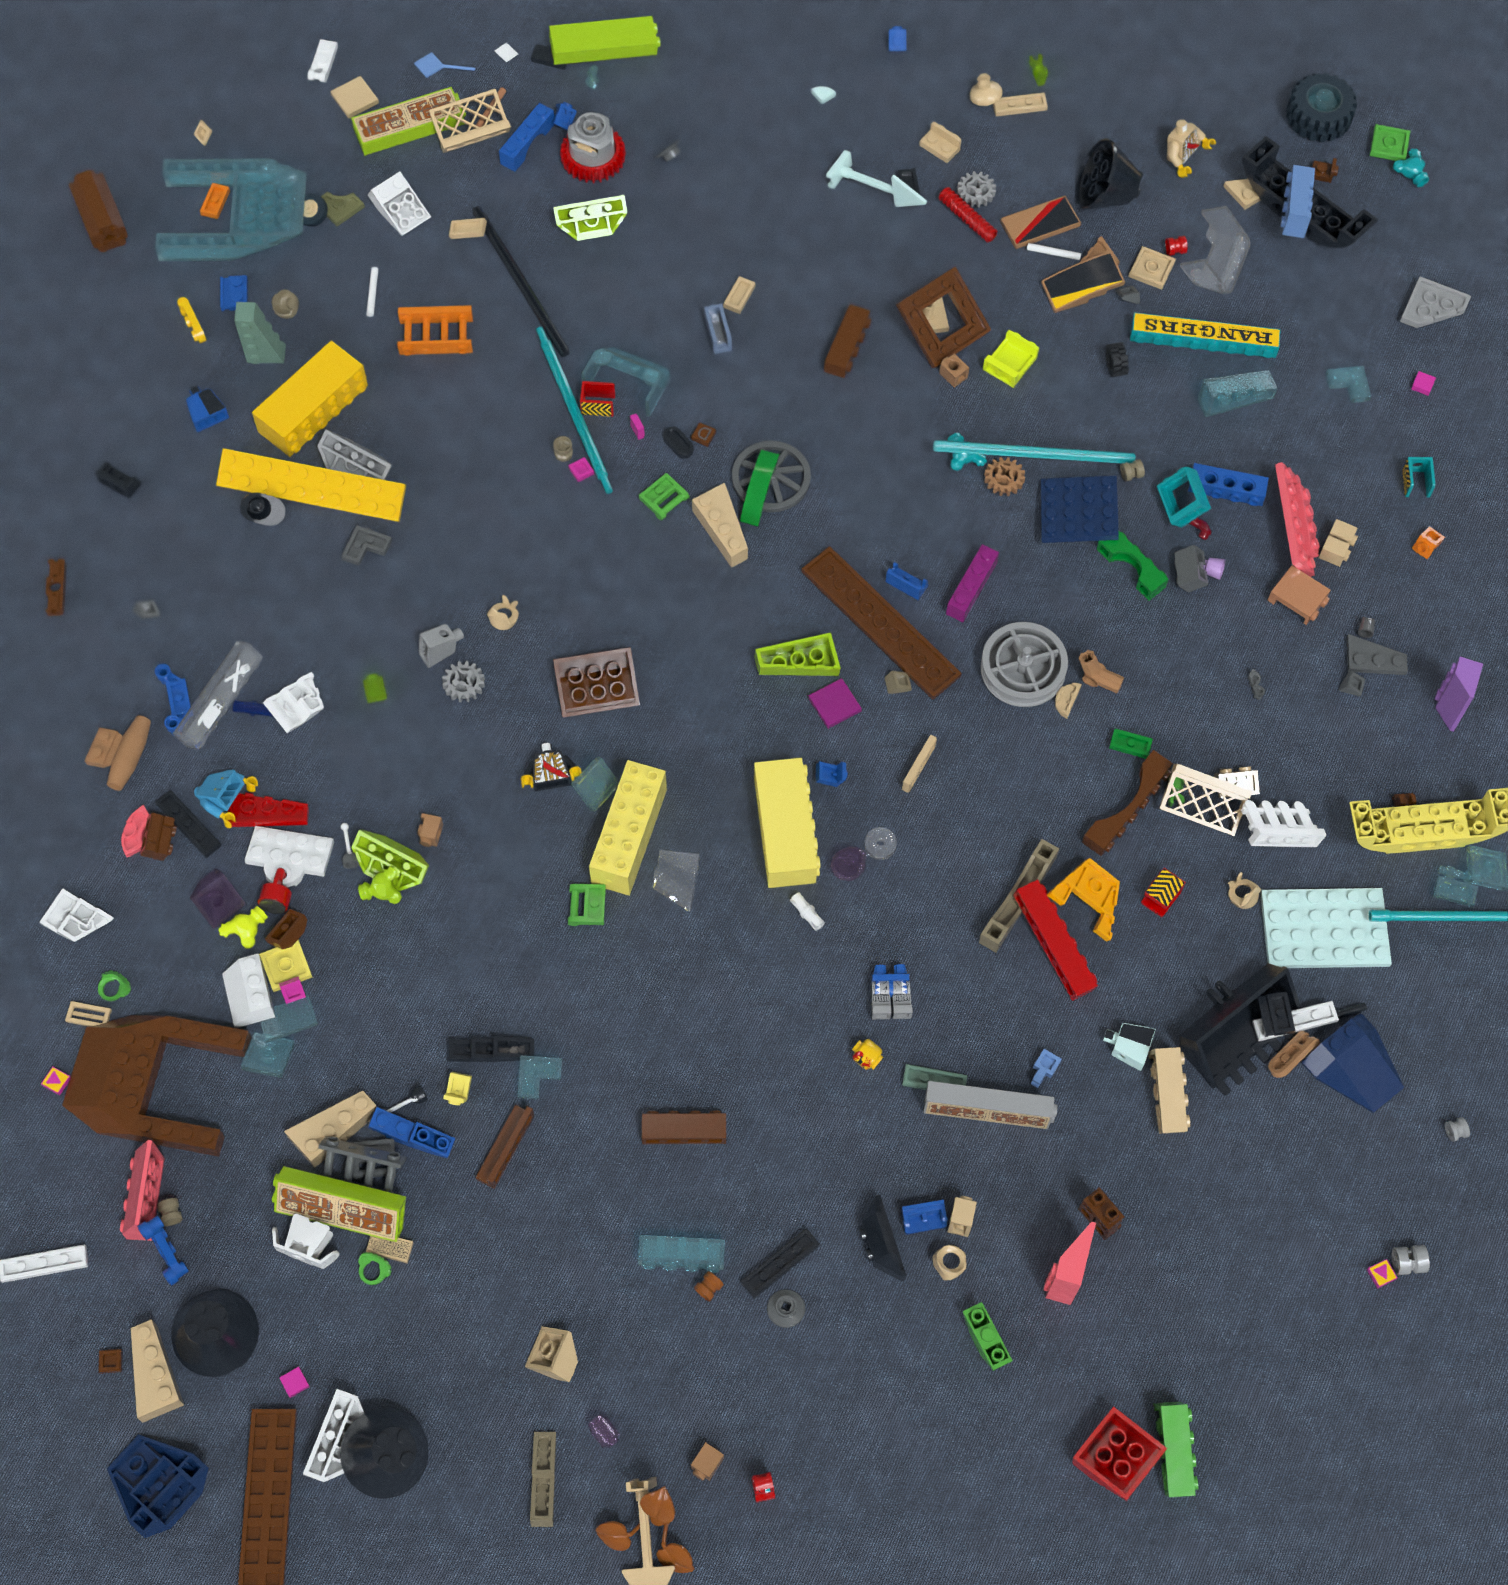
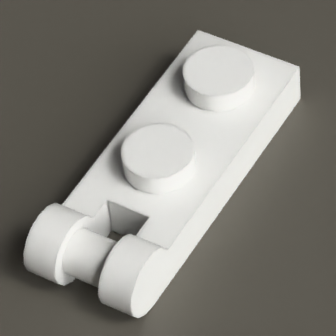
M320 39L311 69L308 71V80L314 81L317 79L320 82L326 83L338 49L337 42Z

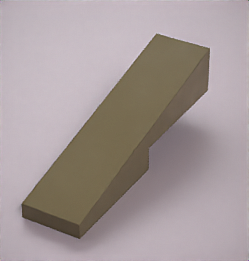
M534 1432L530 1511L531 1527H553L556 1432Z

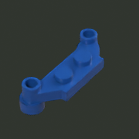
M159 664L155 668V675L167 687L172 714L166 717L164 724L172 735L177 736L181 734L182 727L187 719L193 716L187 682L185 678L180 679L174 675L167 664Z
M156 1216L148 1222L144 1221L139 1224L137 1228L146 1241L150 1238L152 1239L159 1254L168 1265V1268L162 1271V1274L170 1286H172L189 1271L182 1261L180 1263L177 1262L174 1256L176 1250L170 1241H166L165 1238L168 1235L163 1229L164 1224Z

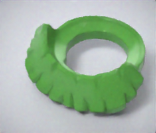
M108 971L105 974H101L102 979L98 985V993L104 1000L115 1001L130 993V983L122 974H118L116 971ZM117 980L120 983L118 993L112 997L106 996L104 993L105 985L110 981Z
M371 1252L360 1255L358 1260L360 1265L359 1276L364 1283L377 1285L385 1277L391 1275V1266L383 1257L381 1258V1256ZM371 1261H375L380 1265V1275L373 1281L366 1279L364 1276V1268Z

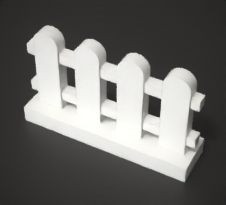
M1246 800L1242 805L1241 812L1246 814L1250 823L1248 828L1254 832L1248 839L1251 846L1317 847L1326 837L1325 830L1318 829L1316 825H1313L1309 817V809H1306L1299 801H1296L1291 808L1284 801H1279L1275 808H1273L1270 802L1265 800L1261 802L1259 808L1251 800ZM1260 815L1263 816L1266 824H1264Z

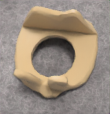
M502 595L503 603H497L492 606L487 616L493 627L499 630H508L517 622L519 613L516 606L518 601L509 603L508 598ZM502 608L509 609L512 612V616L508 618L505 613H500L498 610Z
M1240 872L1236 881L1228 882L1230 888L1228 896L1231 902L1238 908L1249 909L1258 902L1261 888L1248 879H1241L1243 873ZM1240 885H1246L1251 889V892L1245 894L1244 898L1235 894V889Z
M953 1245L943 1246L935 1252L932 1259L935 1269L943 1280H952L964 1272L967 1265L965 1252ZM948 1253H954L959 1257L960 1264L955 1269H949L943 1264V1257Z

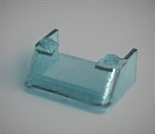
M612 346L595 350L581 374L582 381L592 382L600 366L605 365L643 379L647 385L652 386L645 399L646 416L650 417L670 380L668 368Z

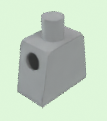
M444 624L420 634L418 654L428 668L456 651V642L464 638L463 632L460 628L451 631L448 625Z

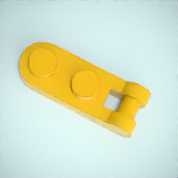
M185 297L179 298L177 304L180 308V313L184 316L187 327H192L193 331L190 332L194 341L199 343L206 342L204 332L188 299Z

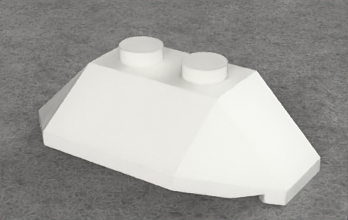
M339 1389L336 1390L303 1475L326 1482L344 1474L340 1461L341 1442L349 1426L357 1417L364 1413L358 1396Z

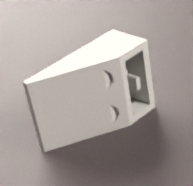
M401 172L382 182L368 194L377 210L401 236L431 218Z

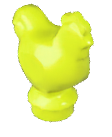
M256 906L254 909H251V914H238L231 921L221 924V927L218 929L220 936L228 937L230 934H236L240 937L243 947L246 949L252 948L255 945L258 924L265 923L268 916L261 908Z

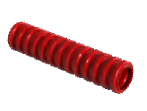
M946 187L940 192L938 199L943 204H946L951 211H954V214L958 215L982 239H985V242L989 243L996 237L997 229H994L989 222H986L981 215H978V212L970 208L971 206L963 201L958 194H955L950 187Z

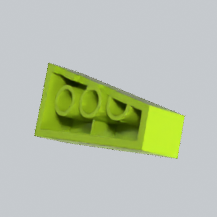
M831 633L755 649L754 658L759 675L839 676L841 668Z

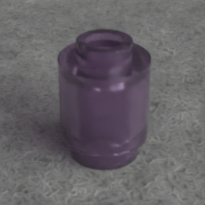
M602 1414L595 1417L588 1424L590 1433L602 1448L606 1446L611 1448L619 1441L617 1437L620 1433L609 1419L603 1417Z

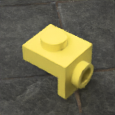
M451 1072L447 1092L444 1094L443 1099L448 1100V1103L452 1105H461V1103L466 1102L472 1076Z

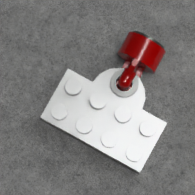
M255 826L245 857V863L264 867L266 879L270 882L262 886L258 905L269 913L282 914L286 912L292 896V892L288 889L290 886L295 885L296 887L302 881L304 874L325 876L334 839Z

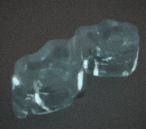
M594 64L587 72L589 76L586 79V85L596 90L595 81L598 82L599 78L595 75L599 68Z

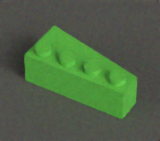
M1182 1402L1153 1403L1154 1411H1159L1156 1428L1159 1436H1162L1160 1443L1167 1448L1161 1457L1165 1459V1463L1161 1465L1165 1495L1168 1497L1196 1496L1195 1490H1198L1197 1476H1194L1193 1467H1196L1195 1453H1192L1191 1444H1194L1193 1431H1190L1189 1422L1192 1421L1191 1408H1188V1405Z

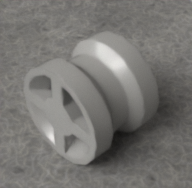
M1463 1117L1457 1118L1454 1122H1445L1446 1134L1452 1142L1458 1141L1460 1137L1467 1138L1470 1136L1469 1126Z

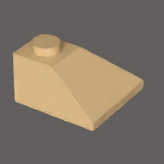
M542 1326L525 1367L553 1379L570 1382L578 1363L572 1333L566 1330Z

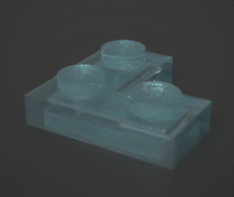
M1364 366L1327 369L1326 376L1330 389L1348 387L1352 403L1370 401L1371 394Z
M521 1055L517 1098L538 1099L540 1079L560 1080L562 1058Z

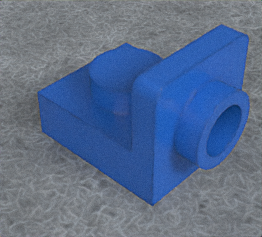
M569 103L556 104L555 108H557L552 124L568 131V127L573 123L577 111L572 109L573 106Z

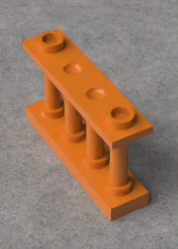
M472 305L398 307L400 324H404V341L397 342L399 355L473 353L471 339L467 340V322H473ZM459 322V340H448V323ZM423 323V340L412 341V324ZM430 323H441V340L430 341Z

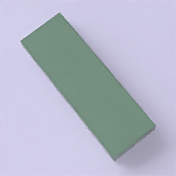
M906 1064L902 1086L926 1090L928 1081L966 1086L967 1075Z

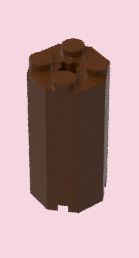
M87 170L76 174L74 182H70L68 185L93 247L97 248L99 252H106L125 245L128 234L103 173L99 172V174H96L94 170Z

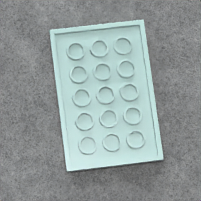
M1382 888L1261 891L1266 952L1269 964L1287 968L1391 966L1387 923L1370 922L1368 916L1370 909L1385 910Z

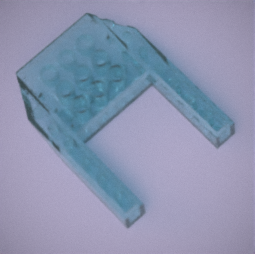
M272 158L164 159L162 174L167 187H211L212 183L228 187L233 186L229 233H157L155 249L159 261H232L268 249L303 234L307 178L305 172L295 170L289 165H281Z

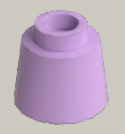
M1209 558V560H1205L1204 570L1207 571V575L1220 580L1225 566V559Z

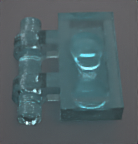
M1440 865L1438 873L1444 874L1445 877H1437L1433 896L1473 907L1478 886L1471 885V882L1478 884L1480 876L1474 875L1473 872L1468 870L1465 872L1456 870L1455 867L1450 865L1448 867ZM1453 877L1462 879L1463 882L1453 880Z

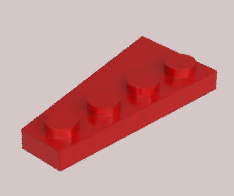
M238 793L227 811L234 814L236 822L233 820L228 821L232 827L308 825L309 806L305 803L284 799L282 801L273 800V797L268 796L262 798L251 793Z

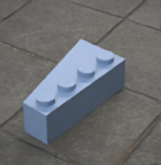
M1293 165L1292 171L1287 173L1286 182L1289 183V187L1286 186L1284 193L1287 201H1284L1282 212H1285V216H1282L1280 227H1283L1282 235L1304 238L1312 214L1310 211L1312 209L1311 200L1315 168Z

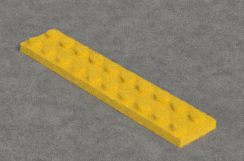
M224 448L222 450L216 486L251 493H263L276 498L400 522L406 484Z

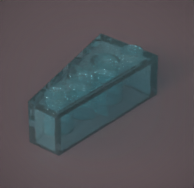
M1269 370L1203 379L1198 402L1205 417L1273 399L1278 388Z

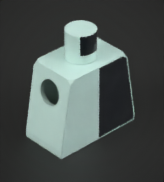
M1122 1023L1119 1033L1107 1029L1103 1041L1114 1044L1112 1056L1141 1071L1156 1029Z

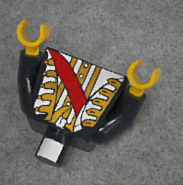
M544 743L540 745L541 753L533 755V761L529 762L524 775L521 777V786L524 788L525 785H531V788L534 787L535 792L571 786V780L574 781L576 776L583 778L581 768L568 756L563 755L561 750L553 751L551 743Z

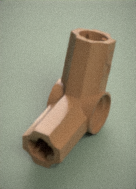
M1087 650L1081 653L1079 661L1084 671L1083 682L1092 687L1101 686L1118 693L1124 677L1106 670L1105 666L1098 662L1094 651Z

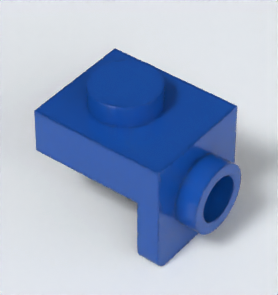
M901 26L892 27L888 31L889 52H906V29H902Z
M819 761L816 764V783L837 787L847 778L846 762L833 765Z

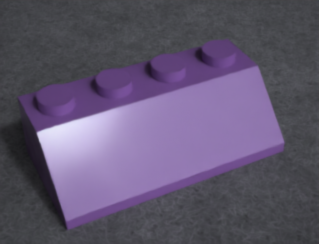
M1459 657L1457 663H1452L1450 671L1447 672L1445 680L1442 681L1440 689L1436 692L1434 699L1437 700L1436 710L1450 731L1454 732L1474 698L1483 667L1482 663Z

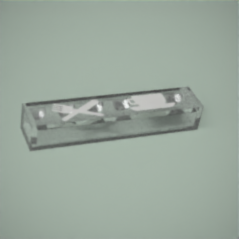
M237 641L172 734L187 748L199 750L205 744L210 733L216 728L221 717L226 714L232 701L237 698L241 688L248 682L250 675L259 666L263 656L250 643Z

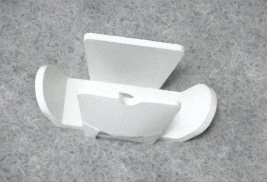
M294 1214L285 1246L279 1244L277 1227L272 1228L273 1246L275 1249L307 1264L324 1269L340 1255L336 1250L329 1253L323 1259L318 1260L333 1237V1233L329 1231V1226L320 1222L311 1223L309 1218Z

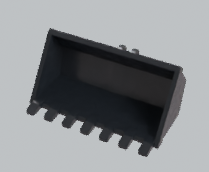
M1267 963L1237 989L1232 991L1223 982L1217 981L1215 983L1216 988L1224 998L1221 999L1212 989L1206 990L1207 996L1215 1005L1179 1035L1181 1052L1184 1053L1185 1058L1205 1078L1212 1089L1217 1087L1224 1096L1228 1095L1231 1091L1224 1082L1226 1078L1230 1076L1237 1085L1244 1081L1237 1071L1242 1065L1250 1074L1257 1070L1250 1060L1254 1055L1263 1063L1270 1060V1057L1263 1049L1269 1044L1277 1053L1283 1048L1276 1037L1258 1041L1252 1022L1253 1020L1261 1019L1256 999L1258 996L1287 992L1291 1011L1301 1009L1287 967H1279ZM1292 1033L1283 1036L1288 1041H1290L1295 1036V1034Z

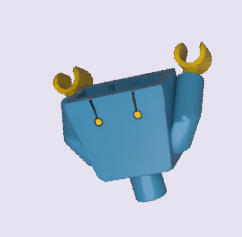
M225 770L210 774L201 786L195 788L194 794L200 800V805L208 813L218 819L222 818L225 827L232 828L228 820L236 822L235 816L231 812L224 813V811H228L244 784H246L248 792L256 791L255 786H258L256 777L244 778V775L237 773L235 770Z

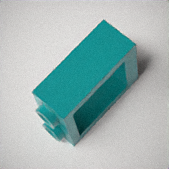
M1187 466L1182 467L1177 473L1165 478L1162 483L1157 485L1172 525L1182 528L1211 509L1195 469ZM1189 480L1196 500L1179 510L1172 491Z

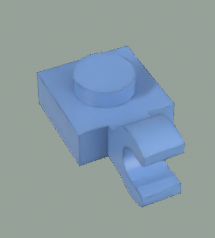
M1043 1049L1033 1066L1037 1073L1033 1077L1031 1085L1038 1088L1045 1075L1051 1078L1062 1059Z

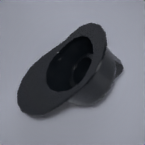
M253 492L245 496L240 504L242 516L251 522L273 526L279 524L285 517L286 509L283 502L274 496Z

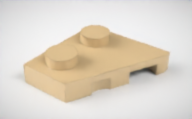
M1248 179L1226 181L1224 183V188L1244 210L1261 201Z

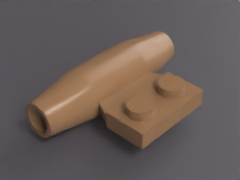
M136 716L123 736L118 731L99 728L85 762L87 765L101 768L111 766L107 780V786L111 789L121 791L135 771L146 746L151 721L144 716Z

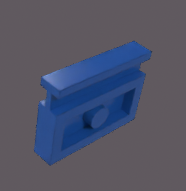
M247 275L228 276V278L220 277L221 311L226 309L234 311L236 310V302H248Z

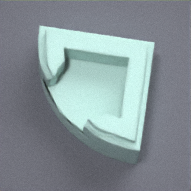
M820 86L811 89V93L821 104L836 96V92L828 87Z

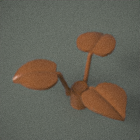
M663 1486L656 1491L645 1494L640 1500L642 1510L649 1515V1519L655 1526L664 1525L661 1543L663 1548L659 1549L656 1554L659 1562L663 1566L674 1565V1572L676 1573L692 1572L695 1568L688 1550L676 1543L666 1544L668 1525L675 1518V1508L666 1487ZM608 1521L598 1525L595 1531L608 1547L617 1551H624L630 1547L631 1540L629 1537L633 1536L640 1529V1523L632 1531L627 1532L626 1527L622 1523Z

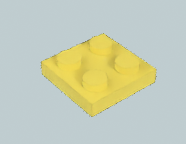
M299 940L291 948L282 950L276 947L259 954L273 992L281 990L279 983L299 976L300 982L312 978Z

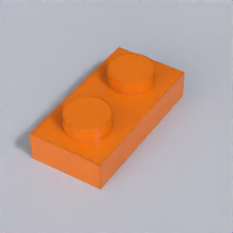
M212 183L200 209V214L218 219L230 193V188Z

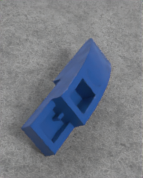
M378 1107L375 1108L367 1127L386 1135L388 1139H394L403 1145L444 1158H448L455 1141L454 1137L421 1123H413Z

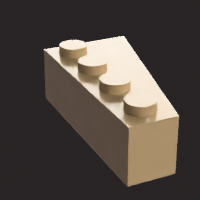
M725 483L692 499L693 513L731 568L747 560L748 547Z
M1180 1047L1151 1050L1148 1052V1056L1154 1062L1150 1071L1151 1077L1156 1079L1153 1093L1155 1100H1159V1104L1155 1107L1159 1134L1188 1132L1190 1127V1117L1186 1115L1188 1095L1184 1094V1085H1186L1187 1081L1186 1074L1182 1073V1065L1185 1063L1184 1053L1180 1051Z
M361 1091L284 1132L293 1145L315 1168L326 1158L327 1151L318 1149L321 1141L325 1137L330 1136L347 1141L371 1120L377 1106L364 1091Z
M149 1320L132 1327L131 1340L137 1418L143 1423L184 1406L157 1325L153 1320Z

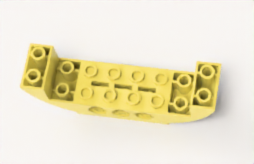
M1508 788L1489 789L1484 797L1479 800L1371 809L1370 800L1349 802L1358 843L1366 849L1386 852V854L1465 847V845L1478 843L1508 831Z

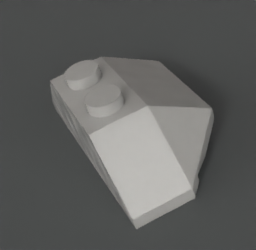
M325 429L317 446L326 469L385 480L392 467V464L380 455Z

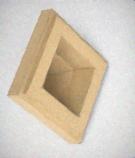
M200 120L194 136L206 146L212 130L203 120Z

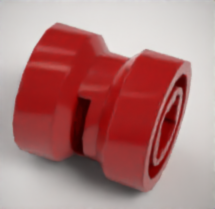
M1186 237L1166 238L1165 249L1167 255L1173 256L1175 253L1186 254L1188 251Z

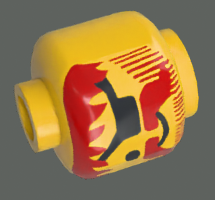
M866 1039L863 1042L859 1040L852 1049L855 1052L852 1057L853 1060L865 1070L874 1069L883 1058L881 1055L882 1049L870 1039Z

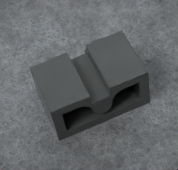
M1192 545L1174 552V565L1177 569L1176 581L1178 586L1188 593L1207 586L1208 577L1207 571L1204 570V565H1206L1204 551Z

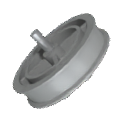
M1015 622L999 628L987 640L981 659V675L988 690L999 700L1018 707H1033L1052 699L1062 687L1068 668L1067 652L1058 636L1048 628L1031 622Z

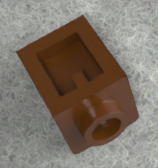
M1333 158L1332 164L1314 161L1312 168H1315L1314 180L1331 183L1333 176H1337L1339 166L1336 165L1337 158Z

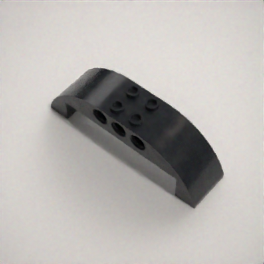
M1265 136L1243 156V167L1252 188L1259 198L1275 214L1282 218V216H1285V212H1282L1284 201H1287L1284 193L1286 186L1289 187L1286 178L1288 171H1291L1276 160L1280 146ZM1313 188L1312 209L1310 211L1312 214L1305 236L1326 247L1345 248L1355 243L1378 219L1365 209L1353 218Z

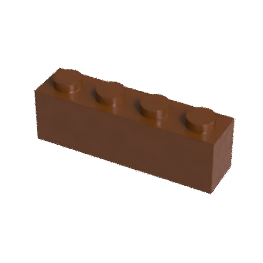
M852 304L849 305L826 357L824 372L844 379L847 372H851L854 364L852 362L853 358H857L860 350L859 344H863L866 337L865 330L869 329L872 323L870 310Z
M648 1111L647 1114H642V1144H726V1113L710 1111L708 1114H701L700 1111H690L688 1114H680L678 1111H669L667 1114H659L657 1111Z

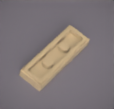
M1045 93L1002 97L993 104L995 116L1046 111L1048 105Z
M929 736L903 781V791L908 793L912 789L936 747V737Z

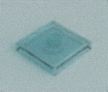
M599 756L572 783L577 793L593 812L597 811L619 785V781Z
M1469 845L1466 848L1469 883L1506 891L1508 889L1506 853Z
M254 1032L241 1069L282 1078L295 1045L294 1040Z

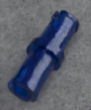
M234 700L233 712L247 713L250 716L262 715L273 717L264 704L257 703V701L245 702Z

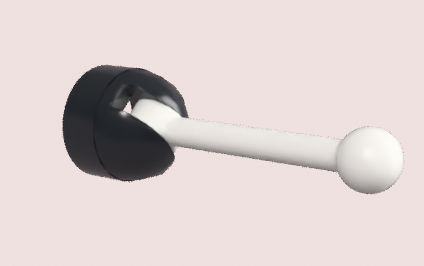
M420 1085L412 1090L409 1099L386 1111L391 1113L410 1102L421 1104L427 1101L428 1098Z

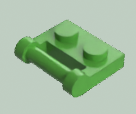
M667 473L639 495V499L655 513L659 520H663L668 512L690 497L688 492ZM674 492L678 494L663 508L658 506Z
M571 884L569 886L571 906L568 925H604L606 885ZM579 893H585L584 916H578Z

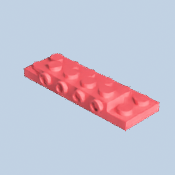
M1280 462L1275 464L1292 564L1312 577L1315 576L1314 568L1316 567L1313 558L1319 556L1320 545L1315 537L1317 528L1313 522L1314 512L1310 505L1311 495L1309 490L1301 485L1299 476L1295 475L1290 467Z

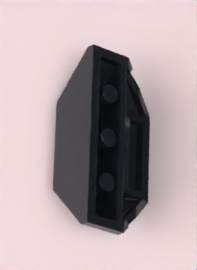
M876 1195L862 1221V1228L859 1229L862 1241H866L868 1246L866 1255L868 1261H872L875 1268L900 1281H904L906 1279V1272L881 1195Z

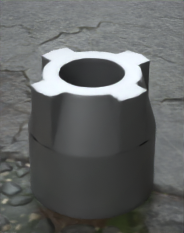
M1363 617L1359 624L1358 635L1363 638L1373 637L1375 620Z

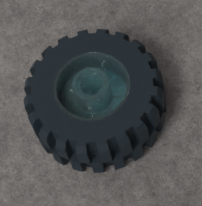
M1314 73L1312 76L1308 75L1300 79L1293 86L1286 107V117L1289 125L1293 126V130L1296 133H1300V136L1304 139L1307 137L1313 142L1315 140H1319V142H1325V140H1328V142L1333 141L1335 138L1343 136L1349 130L1357 108V97L1355 92H1353V88L1347 85L1344 79L1340 80L1338 76H1330L1329 73Z

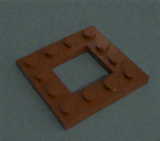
M956 266L896 304L932 368L940 365L944 358L958 353L991 331L989 324ZM948 293L966 325L939 341L922 310Z

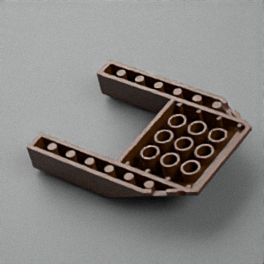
M131 1015L111 1020L107 1023L88 1026L85 1029L62 1106L97 1134L144 1143L147 1140H152L155 1145L219 1157L225 1138L220 1129L146 1116V1112L167 1043L247 1058L252 1037L247 1030L171 1016Z

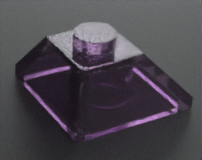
M218 869L213 870L200 880L190 897L191 901L213 929L246 904L225 875Z

